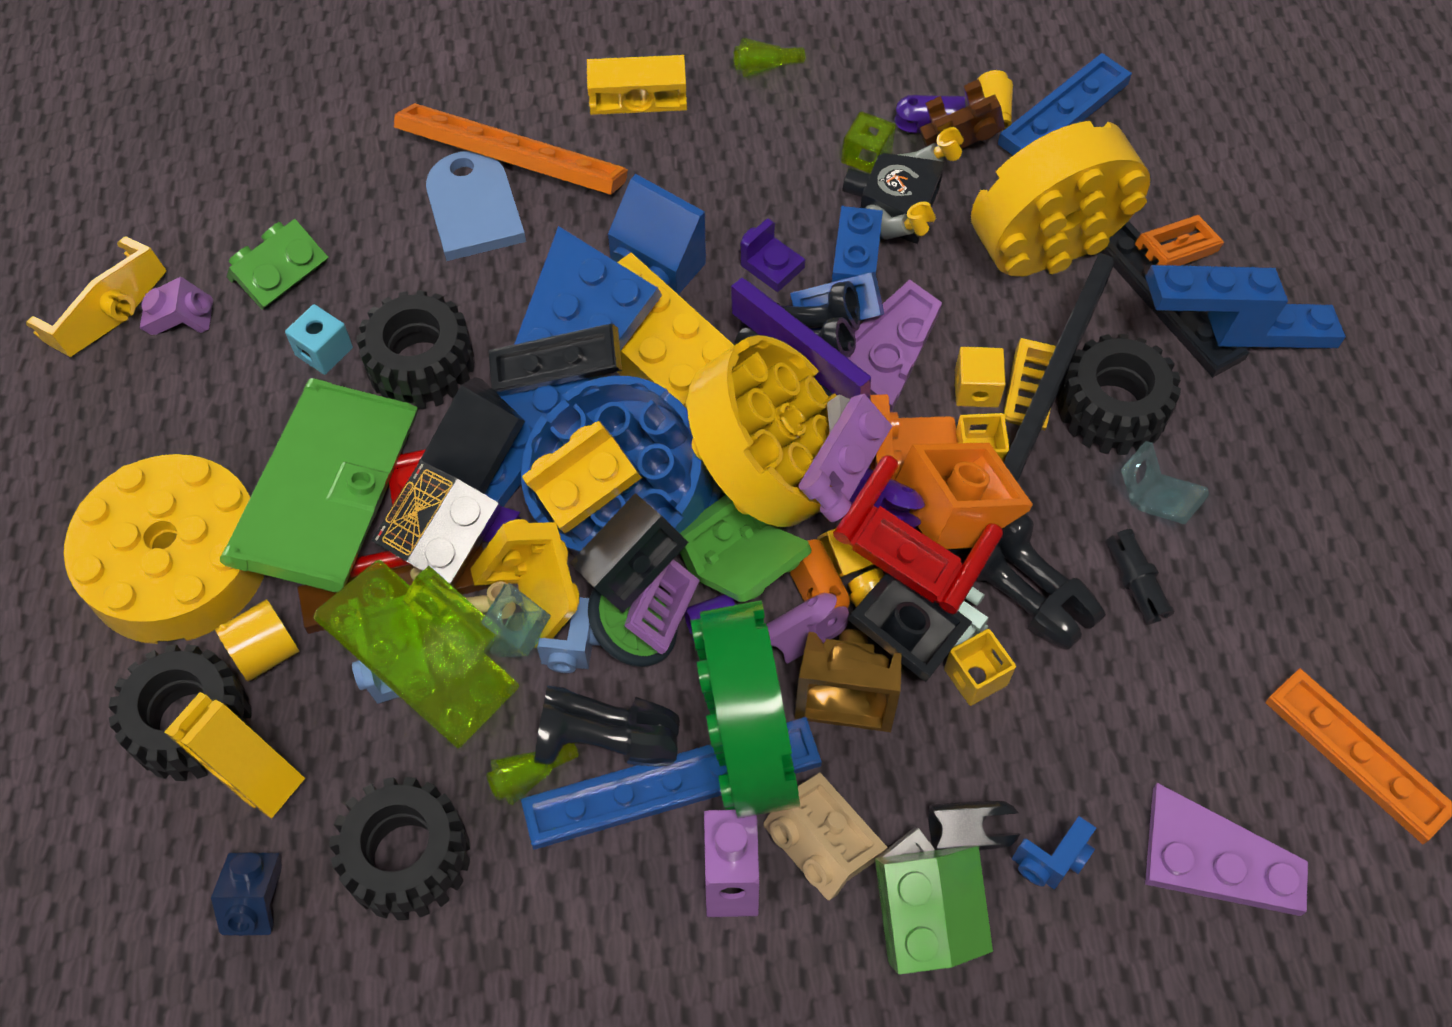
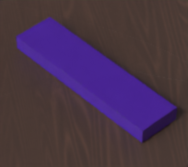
M741 278L731 286L732 314L758 335L778 339L800 352L819 370L814 376L815 379L833 394H840L851 399V397L865 393L870 398L871 376L746 279Z

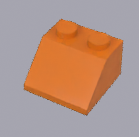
M989 442L912 444L896 478L897 482L914 489L922 496L925 507L910 509L909 513L921 520V524L918 527L922 534L945 549L973 548L986 525L994 523L1004 528L1029 512L1033 505Z

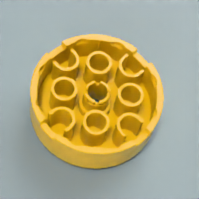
M1091 121L1071 124L1042 136L1008 159L996 171L999 179L990 190H980L971 211V223L1001 272L1010 276L1023 277L1048 269L1050 274H1055L1066 270L1071 265L1073 259L1086 254H1097L1108 246L1109 238L1120 230L1147 203L1146 195L1150 186V173L1117 125L1107 122L1104 127H1094Z
M762 335L743 339L702 367L691 381L686 399V408L693 436L692 449L696 456L704 462L719 487L733 501L736 509L740 513L750 515L766 524L777 527H790L800 524L821 512V504L816 499H809L799 489V484L830 434L827 402L837 395L834 393L828 397L814 377L819 370L805 356L778 339Z
M181 454L161 455L122 466L100 482L85 497L71 519L64 543V561L72 586L109 628L135 641L158 644V641H171L183 638L188 641L214 631L221 624L230 621L249 603L264 578L263 574L227 567L220 562V556L244 512L250 495L233 473L223 466L202 457Z

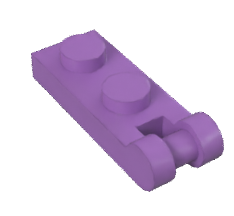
M865 393L851 397L799 484V489L809 499H816L821 504L820 511L830 522L838 521L850 510L851 502L849 500L892 427L890 422Z

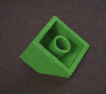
M978 845L875 858L888 962L898 975L952 968L993 952Z

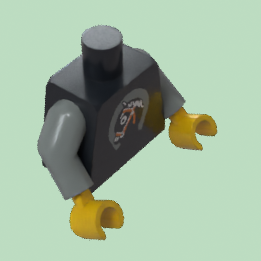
M949 127L938 135L937 144L933 143L911 153L898 155L882 153L878 155L871 174L849 168L844 179L842 191L862 197L860 208L883 210L880 232L882 239L888 240L901 237L918 244L921 236L925 235L929 230L927 222H934L936 220L932 207L941 186L945 162H942L944 156L949 161L958 160L962 154V149L959 145L963 143L964 139L957 128Z

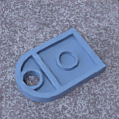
M462 151L444 157L432 167L427 176L426 189L446 261L526 242L525 232L506 172L499 161L471 151ZM461 167L473 169L470 174L465 176L453 174L455 170Z

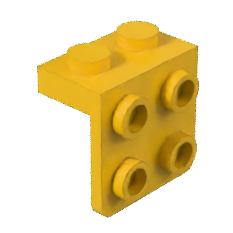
M517 519L502 524L470 569L474 586L492 585L499 581L507 584H518L535 648L538 646L539 638L553 639L578 608L579 591L576 584L571 580L567 565V546L560 538L556 522L529 523L527 520Z

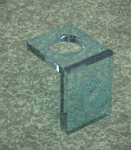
M1145 441L1121 469L1132 507L1181 524H1186L1209 496L1207 487L1162 475L1152 442ZM1145 460L1147 465L1146 473L1142 481L1137 484L1136 473L1140 464Z
M510 583L503 585L481 623L498 636L490 649L493 655L497 657L528 656L539 641L541 632L551 615ZM510 602L518 604L523 612L513 613L504 626L502 622L503 608Z

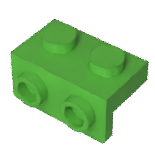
M293 219L285 226L281 222L274 224L261 236L264 240L263 243L253 250L249 246L242 248L228 261L232 266L229 267L226 277L231 283L237 281L262 310L324 264L329 258L296 219Z

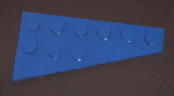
M558 226L514 345L612 323L618 327L621 351L661 298L662 294L653 284ZM602 375L500 396L525 422L487 488L486 496L497 501L500 506H505L521 484V464L525 445L541 415L545 418L564 399L561 395L582 383L601 378Z

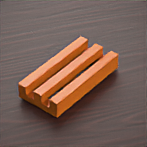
M1199 215L1142 233L1135 245L1139 250L1148 248L1149 250L1145 256L1150 261L1158 259L1157 265L1181 266L1218 252L1224 241ZM1196 229L1200 231L1199 233L1193 235L1188 234L1195 231ZM1177 237L1175 241L1166 243L1164 245L1160 244L1161 242Z

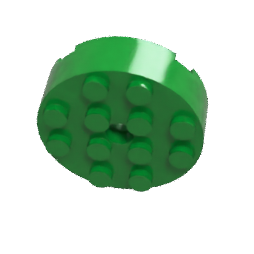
M762 601L700 612V619L691 620L695 648L699 657V661L696 662L701 690L710 714L706 715L711 746L714 749L717 761H719V766H726L728 774L718 775L723 805L726 810H736L738 819L800 807L788 728L768 626H766V623L764 624L765 614Z

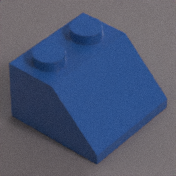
M635 174L630 179L608 233L610 257L618 262L629 253H633L679 295L706 264L705 211Z

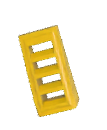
M1020 338L1014 355L1004 407L1005 422L1021 425L1026 414L1014 412L1015 405L1029 407L1032 399L1018 396V391L1036 393L1039 386L1021 381V377L1027 376L1041 380L1045 373L1042 370L1024 367L1025 361L1048 366L1056 346ZM1050 411L1041 430L1045 431L1047 428Z

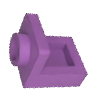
M182 277L174 279L145 294L141 304L143 311L140 329L150 335H157L183 322L199 333L209 330L213 298Z

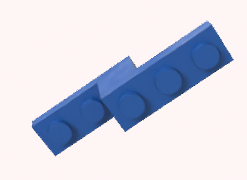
M1151 265L1145 277L1156 310L1209 311L1208 317L1218 346L1339 348L1346 338L1333 305L1287 304L1288 299L1276 268Z

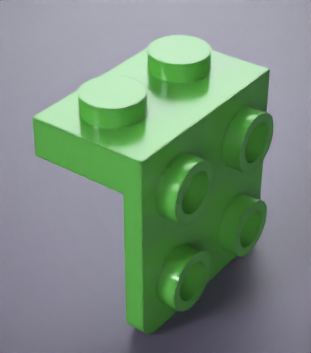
M727 495L706 508L697 519L680 533L689 542L680 552L688 571L700 580L699 582L739 602H745L761 595L767 586L784 573L794 570L800 564V561L806 558L812 551L807 540L761 522L750 515L740 513Z

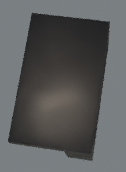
M635 493L575 556L570 564L600 594L624 613L689 542L662 515Z

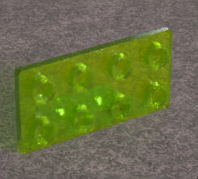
M376 560L320 606L313 616L317 623L456 748H461L519 688V684L485 654L501 630L430 566L419 573L412 585L409 586L383 561Z

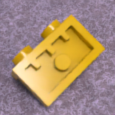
M600 421L578 429L572 434L568 443L554 453L538 458L531 466V470L522 476L527 486L537 494L559 529L565 534L642 478L614 437Z

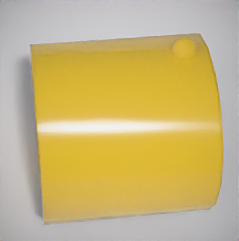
M267 599L215 629L224 647L247 682L256 679L258 676L300 652Z

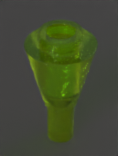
M742 38L739 46L734 48V65L736 70L742 71L743 77H748L781 66V64L804 63L805 49L803 47L781 48L777 45Z
M575 744L564 745L557 759L550 765L534 763L535 752L492 759V771L486 773L490 789L498 801L505 798L510 805H514L546 778L552 769L578 758V750Z

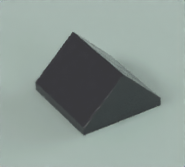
M474 377L460 386L420 460L485 494L525 420L483 379Z
M888 573L883 576L847 618V620L892 656L894 653H901V663L925 682L931 677L972 623L959 611L956 614L946 612L940 607L938 602L934 601L932 603Z

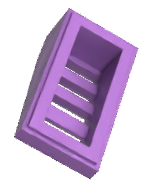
M673 559L631 604L624 626L660 654L665 653L700 580ZM660 585L661 587H663L666 591L670 593V595H668L658 586ZM653 596H655V597L658 598L661 602H663V603L666 605V608H665L662 604H660L658 601H656V600L653 598ZM648 607L662 617V621L648 611ZM644 618L647 622H649L651 625L659 630L658 633L650 626H648L646 623H644L642 619Z

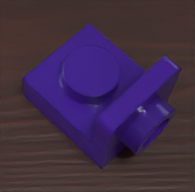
M767 218L758 227H752L744 234L740 243L741 266L773 290L779 292L805 268V259L774 237L775 223Z

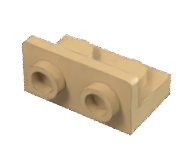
M818 773L798 786L800 807L772 812L768 815L763 825L773 841L788 854L804 873L807 880L827 900H831L838 895L847 881L873 864L875 858L888 847L821 773Z

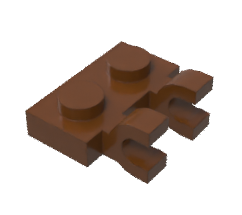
M979 79L963 86L968 101L967 107L947 115L941 96L926 102L931 123L920 127L925 147L933 143L937 144L938 135L949 127L957 128L964 141L959 145L961 149L980 140L990 139L996 133L1005 130L1001 105L996 95L985 98Z

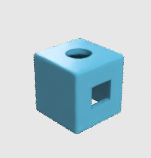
M315 304L285 330L295 356L324 375L353 348L345 324ZM302 350L307 352L310 355V357L303 353Z

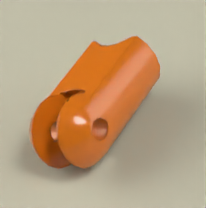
M808 540L812 550L811 553L800 561V564L794 570L790 571L804 602L821 593L834 594L837 598L834 608L839 606L848 608L850 604L849 594L821 540Z

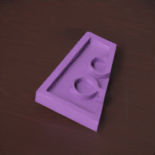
M910 279L883 303L885 315L865 319L860 324L859 329L853 331L856 338V348L854 353L847 357L871 376L870 395L888 394L890 412L893 411L940 314L942 306L941 301Z
M1156 783L1152 793L1145 885L1302 916L1307 912L1308 861Z

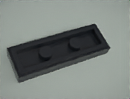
M612 323L488 350L491 388L499 396L622 371L618 327Z

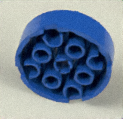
M608 376L587 381L561 395L564 399L545 418L541 415L526 442L521 464L522 491L528 509L538 523L555 521L537 494L527 486L522 476L531 470V466L538 458L557 451L569 442L574 432L584 426L600 421L614 437L642 477L566 534L558 527L560 538L565 542L567 551L574 556L591 541L635 493L662 515L679 533L696 520L708 508L711 501L714 479L704 462L696 456L692 449L693 436L688 419V410L667 389L646 379L632 376Z

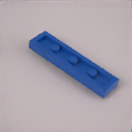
M1101 53L1003 130L999 135L998 145L1011 155H1015L1030 143L1050 132L1071 124L1083 122L1129 84L1132 73Z

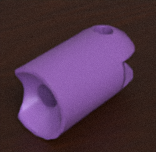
M821 593L766 624L771 645L782 651L787 664L804 655L809 632H815L824 644L826 639H832L845 630L849 622L847 620L849 611L845 606L834 608L837 602L834 594Z

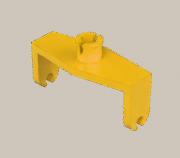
M123 237L117 242L119 248L126 250L124 255L127 258L93 279L53 326L34 316L26 321V325L34 329L33 333L43 342L61 353L72 357L122 322L128 320L129 315L132 316L134 314L135 308L143 300L145 294L155 286L167 270L150 247L128 237Z

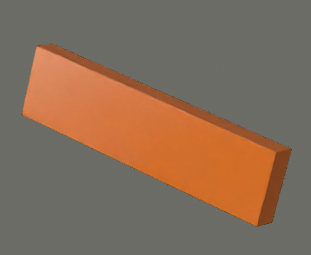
M1301 668L1266 700L1265 703L1421 844L1428 842L1452 817V801Z

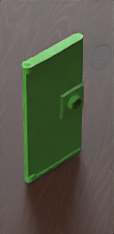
M314 378L309 379L227 546L220 556V562L227 567L243 571H251L332 592H343L415 421L418 407L406 402L346 388Z

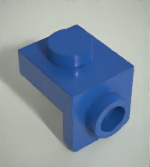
M1078 816L1052 856L1024 838L1014 853L1012 860L1019 864L1018 870L1027 880L1042 887L1047 884L1055 890L1069 868L1079 874L1094 852L1095 848L1087 842L1096 830V827Z

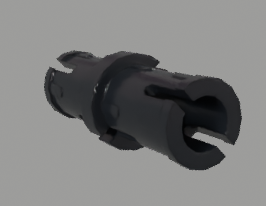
M1125 529L1118 532L1117 534L1120 537L1118 540H1116L1114 535L1110 536L1105 543L1110 548L1123 574L1120 580L1124 588L1131 590L1145 618L1146 624L1150 625L1162 621L1159 615H1164L1166 619L1173 615L1175 611L1170 606L1156 579L1159 572L1154 564L1148 563L1135 538L1133 529Z

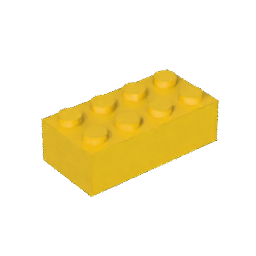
M629 253L617 263L656 286L662 296L620 351L622 371L617 373L620 376L638 377L654 382L667 389L670 394L686 407L689 387L695 374L706 364L733 347L734 344L633 253Z

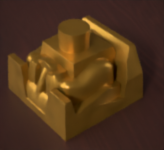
M844 630L839 634V640L826 639L824 644L815 632H809L799 674L795 719L806 717L807 721L891 732L901 692V653H894L892 661L882 654H875L874 645L868 644V636L860 630Z

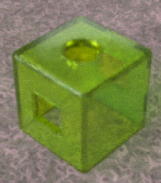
M862 111L859 112L843 139L841 163L871 174L878 155L882 153L891 154L896 124ZM870 127L879 129L876 136L870 132ZM862 149L877 154L872 163L858 158Z

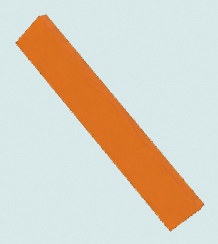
M416 103L397 112L394 116V128L611 195L624 185L627 179L628 169H625V167Z

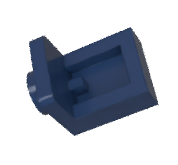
M228 853L211 896L221 935L271 934L274 923L270 902L282 869L279 853Z

